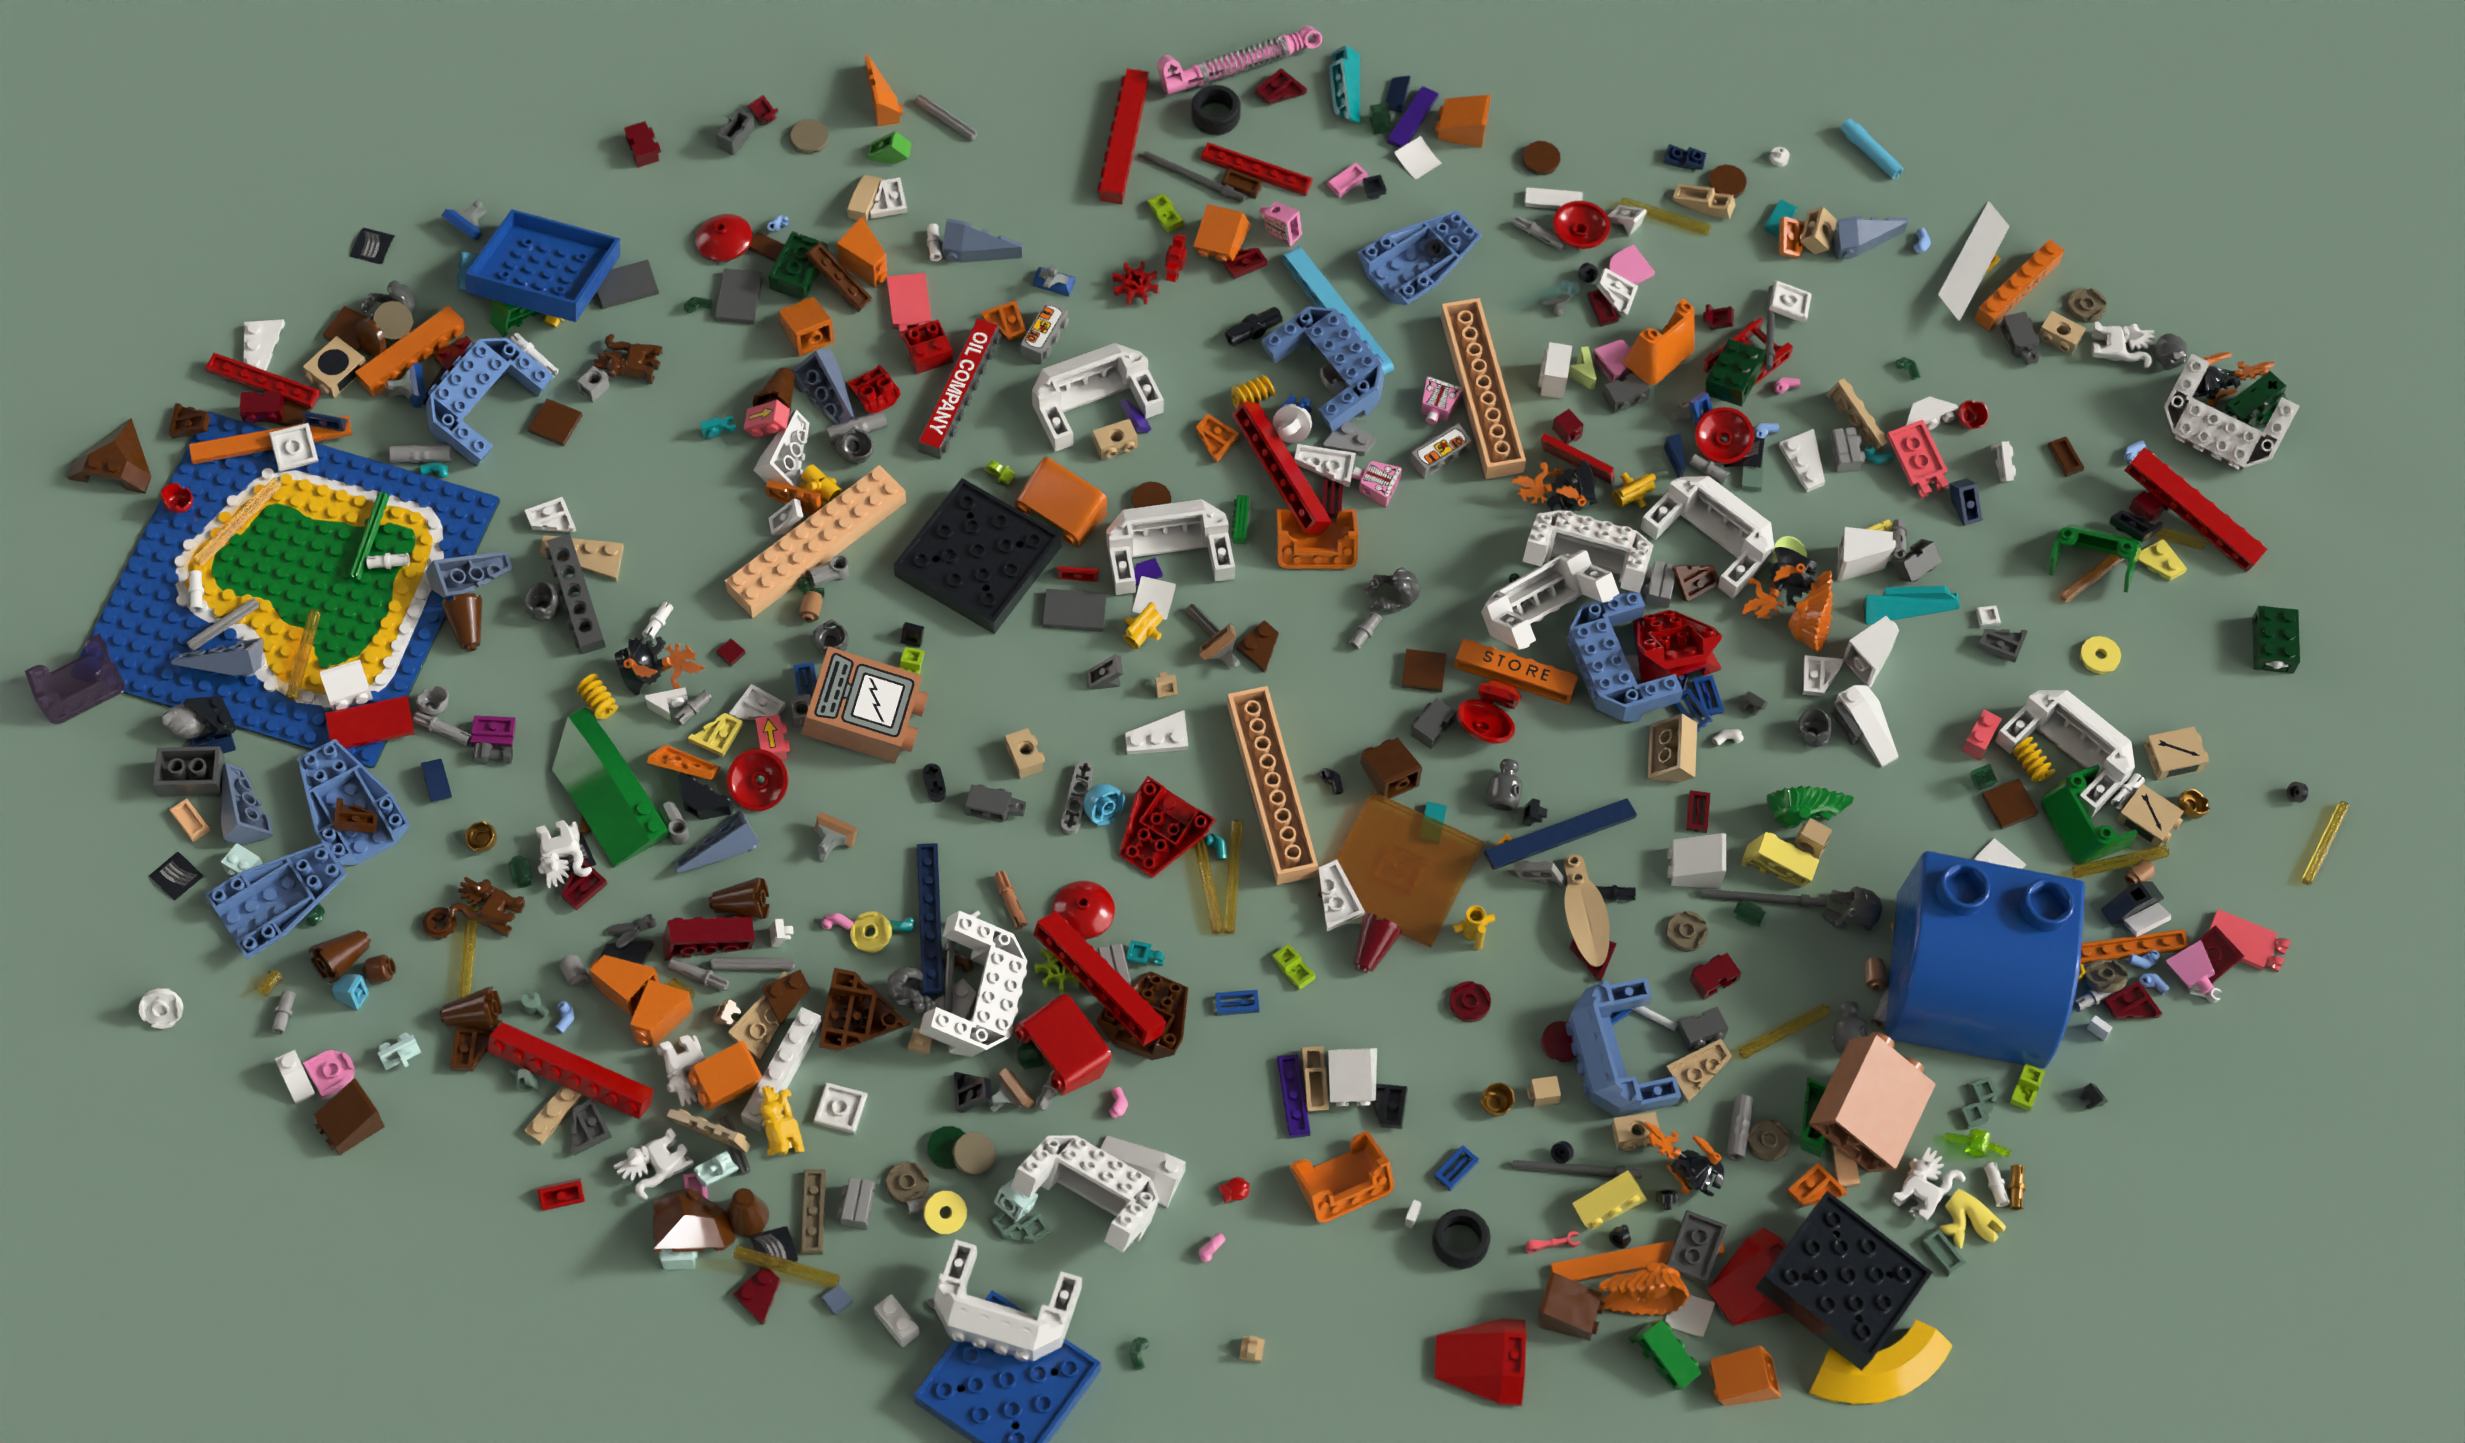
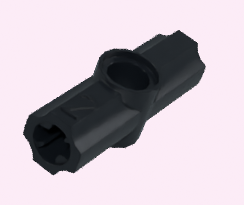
M1272 307L1258 315L1250 314L1246 316L1242 323L1225 331L1227 342L1230 346L1234 347L1250 338L1255 340L1262 337L1266 330L1283 322L1281 312L1277 307Z

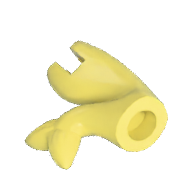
M1958 1189L1945 1206L1953 1218V1224L1939 1226L1941 1232L1952 1236L1955 1245L1962 1249L1965 1237L1966 1214L1978 1235L1990 1243H1994L1998 1239V1235L1993 1230L2003 1233L2006 1228L2004 1223L1984 1204L1961 1189Z

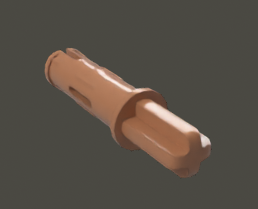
M1004 870L996 872L994 878L1000 890L999 895L1004 899L1015 929H1022L1028 925V922L1014 893L1015 888L1011 886Z

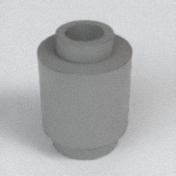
M573 954L565 956L559 966L567 982L572 987H578L586 983L588 973L579 956H573Z

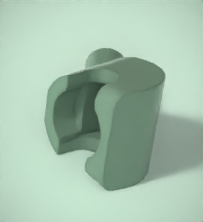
M534 993V999L532 1000L528 999L527 994H522L521 1009L523 1013L530 1016L538 1013L544 1018L549 1015L550 1011L541 1005L538 993Z
M516 1067L510 1069L509 1073L515 1078L518 1090L526 1091L527 1085L531 1086L532 1089H538L539 1079L527 1069L518 1070Z

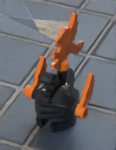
M2221 352L2210 357H2203L2202 359L2210 362V365L2193 397L2207 396L2208 405L2214 406L2217 404L2218 399L2237 393L2236 388L2241 385L2240 380L2246 381L2248 377L2251 380L2256 379V375L2263 376L2270 371L2269 367L2275 366V363H2258L2251 368V366L2245 365L2244 361H2240L2237 363L2238 369L2242 370L2230 371L2228 369H2219L2211 364L2232 356L2231 352ZM2229 386H2235L2233 389H2228Z
M1583 460L1581 465L1575 470L1571 468L1568 470L1555 468L1548 471L1547 463L1542 462L1540 467L1544 470L1535 477V483L1527 475H1519L1517 478L1511 479L1513 483L1523 486L1519 487L1520 491H1517V493L1521 495L1524 501H1528L1527 497L1531 498L1533 496L1534 499L1531 503L1537 504V499L1540 497L1541 503L1546 501L1551 511H1554L1553 507L1556 504H1559L1562 510L1567 507L1568 510L1576 511L1578 509L1580 511L1588 500L1589 505L1597 503L1593 471L1586 460ZM1547 474L1557 477L1555 479L1556 483L1543 485L1542 480ZM1556 491L1555 495H1552L1548 501L1543 496L1544 493Z
M1776 547L1774 551L1777 555V563L1772 564L1770 570V579L1772 580L1768 591L1770 594L1768 595L1762 591L1759 581L1749 578L1748 583L1756 585V596L1759 599L1749 600L1744 605L1742 615L1757 610L1758 607L1762 606L1760 610L1754 613V615H1758L1757 619L1766 618L1769 620L1771 616H1768L1770 610H1774L1777 616V613L1780 611L1777 610L1776 606L1784 608V601H1776L1782 588L1787 591V606L1796 607L1797 602L1793 600V597L1802 598L1803 592L1808 594L1811 591V583L1815 581L1808 574L1815 576L1819 564L1792 549Z
M661 636L655 638L657 641L656 646L652 643V640H648L645 643L642 638L640 640L638 638L634 640L629 639L628 648L621 649L615 653V659L622 679L628 689L635 695L640 694L641 688L645 683L651 685V683L656 682L661 677V671L665 672L673 667L672 687L673 689H679L680 684L676 682V679L681 675L682 669L691 674L693 672L698 673L705 666L692 661H685L686 659L696 660L694 656L697 654L693 653L688 645L684 646L686 650L679 651L680 643L678 645L674 644V651L669 644L665 650L670 652V656L658 659L657 654L662 651L666 644Z
M1645 1122L1643 1125L1650 1131L1647 1137L1650 1139L1651 1145L1654 1148L1656 1146L1661 1149L1658 1153L1662 1156L1666 1153L1667 1160H1673L1674 1157L1677 1158L1671 1164L1668 1163L1666 1168L1682 1184L1681 1192L1688 1195L1694 1189L1713 1197L1714 1193L1707 1190V1187L1712 1181L1713 1174H1716L1712 1186L1720 1189L1722 1186L1724 1168L1720 1162L1721 1156L1713 1151L1708 1142L1696 1135L1692 1139L1708 1157L1701 1156L1693 1150L1687 1149L1683 1152L1677 1147L1672 1146V1143H1676L1679 1139L1676 1131L1671 1132L1672 1136L1665 1137L1654 1124Z

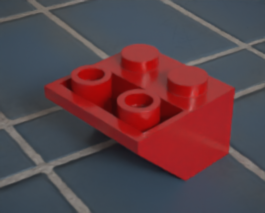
M938 319L902 331L906 349L916 374L953 363L952 348Z

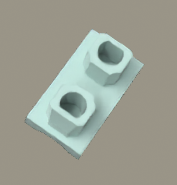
M405 1032L398 1036V1043L392 1046L390 1043H384L379 1046L380 1052H378V1055L386 1070L400 1063H403L406 1068L409 1066L407 1060L421 1053L413 1035L409 1036Z
M725 1151L695 1167L694 1171L701 1186L706 1188L736 1172L739 1168L731 1160L728 1151Z

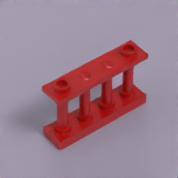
M1760 317L1755 322L1751 321L1732 340L1751 345L1747 340L1755 335L1766 345V334L1761 331L1763 319ZM1774 342L1775 359L1773 360L1772 370L1766 371L1763 367L1754 385L1791 357L1793 346L1789 342L1783 346H1778ZM1724 346L1715 353H1710L1705 358L1703 369L1705 372L1714 366Z

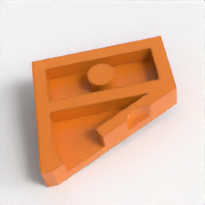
M1016 300L981 312L984 320L999 325V333L1009 342L1026 336L1027 332Z

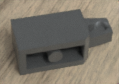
M2026 311L2004 316L2000 328L2011 354L2015 357L2021 356L2026 365L2038 363L2037 347L2039 345V337L2035 334L2032 320L2028 318Z
M971 784L966 803V815L1002 823L1008 819V816H1024L1026 802L1013 798L1012 792L1001 788H988L982 784Z

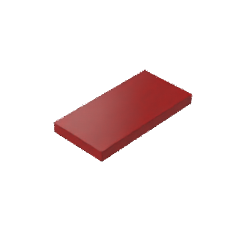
M1546 433L1541 437L1542 450L1576 467H1579L1582 461L1586 460L1594 476L1611 485L1614 482L1615 474L1612 466Z
M408 696L325 713L330 741L336 739L345 749L415 734Z

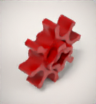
M1176 234V237H1173L1172 246L1169 245L1166 252L1164 265L1167 271L1166 281L1176 282V279L1178 280L1179 271H1183L1185 266L1187 249L1185 245L1186 236Z
M1144 261L1140 262L1138 269H1131L1128 263L1124 262L1123 270L1126 273L1123 275L1113 273V282L1121 284L1114 287V296H1118L1121 293L1127 294V305H1131V300L1135 297L1141 298L1143 304L1146 305L1148 303V296L1145 293H1159V285L1150 283L1152 280H1157V271L1145 273Z

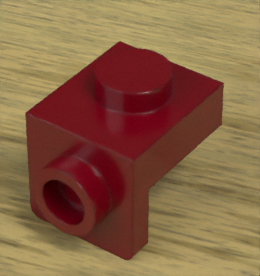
M764 95L747 106L760 125L765 122L769 124L777 118L775 115L779 112L777 108L773 109Z
M1706 304V310L1703 312L1704 322L1708 324L1711 330L1733 327L1734 309L1732 306L1713 309L1710 304Z

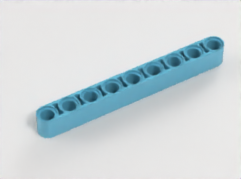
M1297 246L1282 254L1283 264L1314 304L1321 308L1336 309L1339 314L1343 313L1347 317L1350 327L1354 326L1358 330L1361 340H1366L1372 348L1371 352L1374 355L1378 354L1382 359L1384 376L1392 372L1394 366L1390 358L1304 250Z

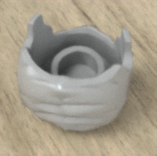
M1330 363L1320 368L1322 383L1329 393L1338 395L1348 388V384Z
M183 703L175 705L162 715V722L165 728L183 741L198 737L206 724L196 718L198 714L191 707H184Z

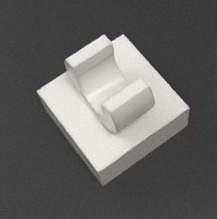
M775 919L769 928L771 947H780L784 940H790V935H794L793 926H784L783 919Z

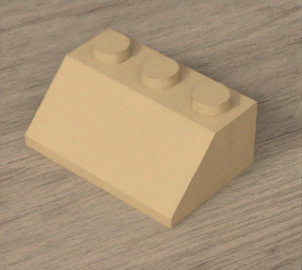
M1679 714L1650 724L1649 780L1679 783L1695 778L1697 723L1684 714Z

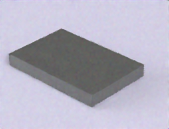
M644 260L611 269L597 290L602 309L657 295L659 291L649 261Z
M735 269L723 270L715 314L716 321L754 324L763 277L762 272Z
M1046 589L1043 627L1103 632L1107 593Z
M1686 1210L1667 1265L1676 1269L1680 1276L1707 1285L1727 1225Z

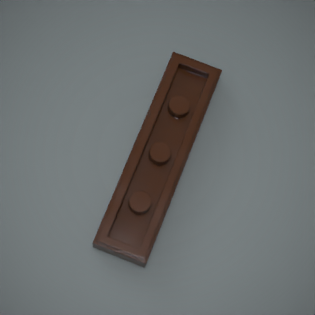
M820 242L805 255L858 312L873 300L865 289Z

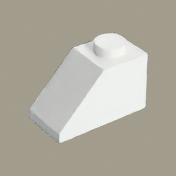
M295 1050L275 1058L295 1104L316 1095Z

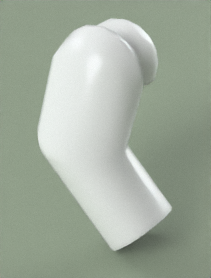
M1724 729L1712 738V742L1718 747L1728 739H1733L1734 743H1740L1744 737L1739 729Z

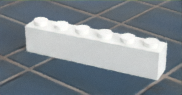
M801 1007L741 1114L743 1125L760 1133L764 1131L765 1124L762 1123L764 1118L760 1115V1102H765L762 1087H774L775 1093L778 1094L781 1090L788 1088L822 1027L821 1015Z

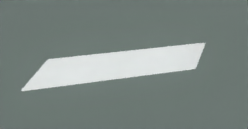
M1989 201L1938 294L1958 321L1961 320L2010 227Z

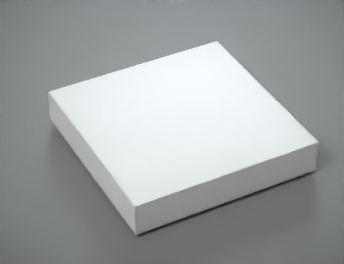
M1775 281L1769 310L1805 323L1808 317L1811 293Z
M309 423L269 432L279 472L319 462Z
M826 1082L813 1123L855 1134L868 1096L867 1093Z

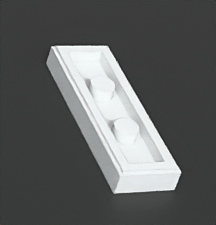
M1526 187L1525 207L1559 209L1568 202L1583 200V192Z

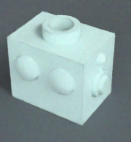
M238 843L221 861L224 870L230 878L244 870L263 864L259 856Z
M1013 1178L999 1189L994 1203L1011 1218L1018 1221L1033 1209L1038 1195L1034 1193L1028 1198L1011 1188Z
M662 1249L659 1252V1258L664 1270L695 1269L697 1251L672 1252L671 1249Z

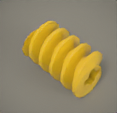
M1260 375L1259 378H1253L1252 381L1248 380L1245 384L1240 383L1238 387L1233 386L1231 388V397L1236 409L1242 402H1254V398L1258 402H1261V396L1267 400L1268 393L1272 397L1275 396L1274 387L1265 375Z
M591 674L579 683L577 691L597 719H607L617 711L618 705H614L615 699L611 697V693L607 691L606 686H602L603 683L600 679L598 680V675Z
M2028 737L2015 747L2013 755L2018 757L2017 761L2022 763L2024 770H2027L2026 773L2028 776H2031V781L2037 783L2052 776L2055 773V769L2048 770L2052 764L2050 762L2043 763L2047 757H2039L2042 750L2035 751L2034 749L2038 744H2030L2033 737Z

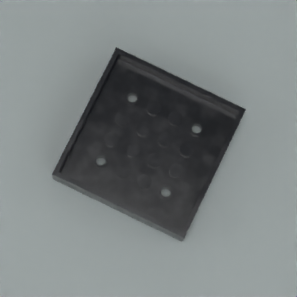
M961 478L894 563V574L900 580L995 634L1062 547L1061 534Z
M1826 1191L1755 1286V1289L1862 1371L1874 1358L1933 1272L1838 1198Z

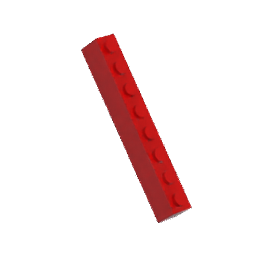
M1127 68L1125 76L1122 75L1121 87L1123 88L1122 91H1118L1117 101L1119 106L1115 105L1114 109L1116 120H1112L1111 132L1113 134L1108 137L1107 147H1109V151H1105L1104 162H1106L1105 167L1102 166L1100 175L1103 179L1102 182H1098L1097 193H1100V201L1123 205L1149 85L1148 71Z
M1242 402L1232 413L1233 418L1303 532L1308 535H1321L1331 525L1330 517L1260 404Z
M2145 447L2124 470L2246 572L2267 551V548L2264 547L2261 541L2252 537L2245 528L2235 523L2229 515L2217 508L2215 503L2206 499L2199 490L2193 488L2182 476L2177 475L2171 470L2169 465L2160 461L2152 451L2147 450Z
M1055 911L1037 921L1034 936L1142 1046L1162 1036L1166 1025L1164 1018L1136 992L1134 987L1130 986L1122 978L1120 973L1116 972L1109 965L1106 959L1102 958L1095 951L1092 945L1087 943L1064 917Z
M504 1022L489 1036L488 1053L636 1119H640L651 1106L654 1089Z

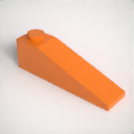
M864 55L878 127L900 123V115H903L902 105L897 103L895 94L869 55Z

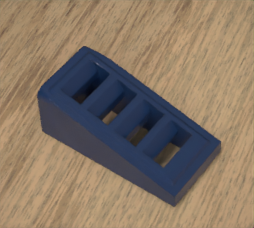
M1680 434L1666 437L1663 448L1677 478L1683 477L1685 471V461Z

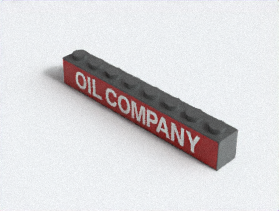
M980 318L976 319L918 440V450L920 453L938 459L942 458L943 453H947L950 446L949 441L951 437L954 438L956 435L957 424L963 420L964 409L971 403V394L979 386V377L984 375L986 371L987 360H991L994 353L993 348L995 344L998 345L1000 342L1001 333H999L998 324Z

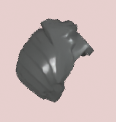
M2167 333L2157 340L2153 354L2166 370L2180 367L2187 362V346L2185 341L2179 336Z
M852 427L845 434L838 437L836 449L846 460L855 464H862L872 455L873 442L865 431Z
M543 581L537 582L526 593L523 608L538 621L552 620L555 617L560 597L552 584Z
M828 620L814 630L812 642L824 656L828 646L842 651L847 649L848 633L835 620Z
M1810 708L1798 719L1797 731L1806 744L1813 747L1825 746L1829 743L1831 719L1820 708Z

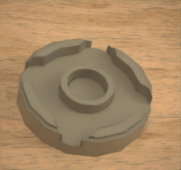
M803 120L797 123L791 131V142L794 148L805 154L822 151L827 146L829 140L827 128L817 120Z
M2079 288L2074 290L2069 297L2068 311L2078 321L2093 323L2100 320L2104 315L2106 299L2095 289Z
M385 302L374 313L373 321L376 322L375 326L383 331L385 339L392 341L400 340L411 331L413 326L412 314L407 306L400 302Z
M1683 911V913H1676L1670 918L1666 928V935L1670 944L1676 949L1690 952L1703 946L1708 935V928L1705 920L1700 915L1691 911Z
M2098 960L2092 962L2086 968L2085 982L2095 991L2113 993L2124 988L2127 983V970L2116 961L2111 963L2106 962V960Z
M1760 1120L1749 1131L1747 1139L1749 1150L1760 1160L1768 1162L1778 1161L1786 1155L1790 1148L1789 1131L1776 1120Z
M975 1132L961 1136L955 1142L952 1149L955 1166L962 1173L969 1176L981 1175L987 1172L995 1160V1149L992 1142L986 1136Z
M908 1161L901 1162L889 1171L886 1179V1188L890 1197L896 1202L907 1204V1201L923 1198L927 1194L929 1176L925 1168L920 1164Z

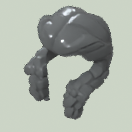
M394 280L387 286L389 295L370 293L368 298L361 304V310L365 314L376 302L383 304L389 301L404 304L412 313L416 301L408 286ZM373 312L367 319L373 320L375 312Z
M1404 567L1398 568L1393 575H1374L1373 580L1367 583L1364 589L1370 595L1384 583L1394 586L1400 593V602L1389 600L1386 597L1377 599L1369 606L1371 612L1382 610L1401 611V609L1412 605L1420 595V588L1415 574L1406 571Z
M1855 886L1849 892H1840L1833 889L1830 894V899H1833L1835 902L1851 904L1850 908L1843 915L1829 908H1826L1822 914L1825 919L1834 923V926L1837 928L1852 922L1859 928L1870 931L1879 921L1883 906L1881 899L1873 891Z
M903 967L889 975L887 979V994L893 1002L901 1006L913 1007L917 1013L923 1012L925 1007L926 1012L934 1008L931 998L927 995H920L918 991L920 982L923 979V974L920 970L912 967Z

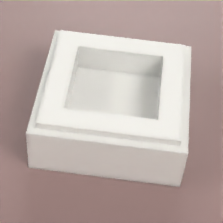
M1996 605L1977 607L1976 614L1980 628L2000 626L2001 621Z
M2094 1016L2087 1030L2105 1041L2112 1030V1026L2098 1016Z
M1413 1200L1404 1226L1413 1228L1421 1209V1202Z

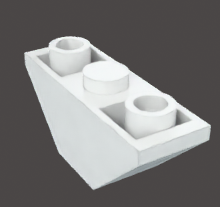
M1927 397L1913 403L1906 425L1924 420L1927 428L1932 430L1941 423H1949L1954 420L1958 406L1937 398Z

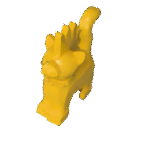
M762 1087L765 1102H760V1115L764 1118L762 1123L765 1124L766 1136L769 1142L767 1155L772 1156L778 1153L779 1156H783L791 1148H794V1154L804 1152L798 1123L793 1118L791 1107L787 1101V1097H791L790 1090L783 1089L778 1094L775 1093L774 1087Z

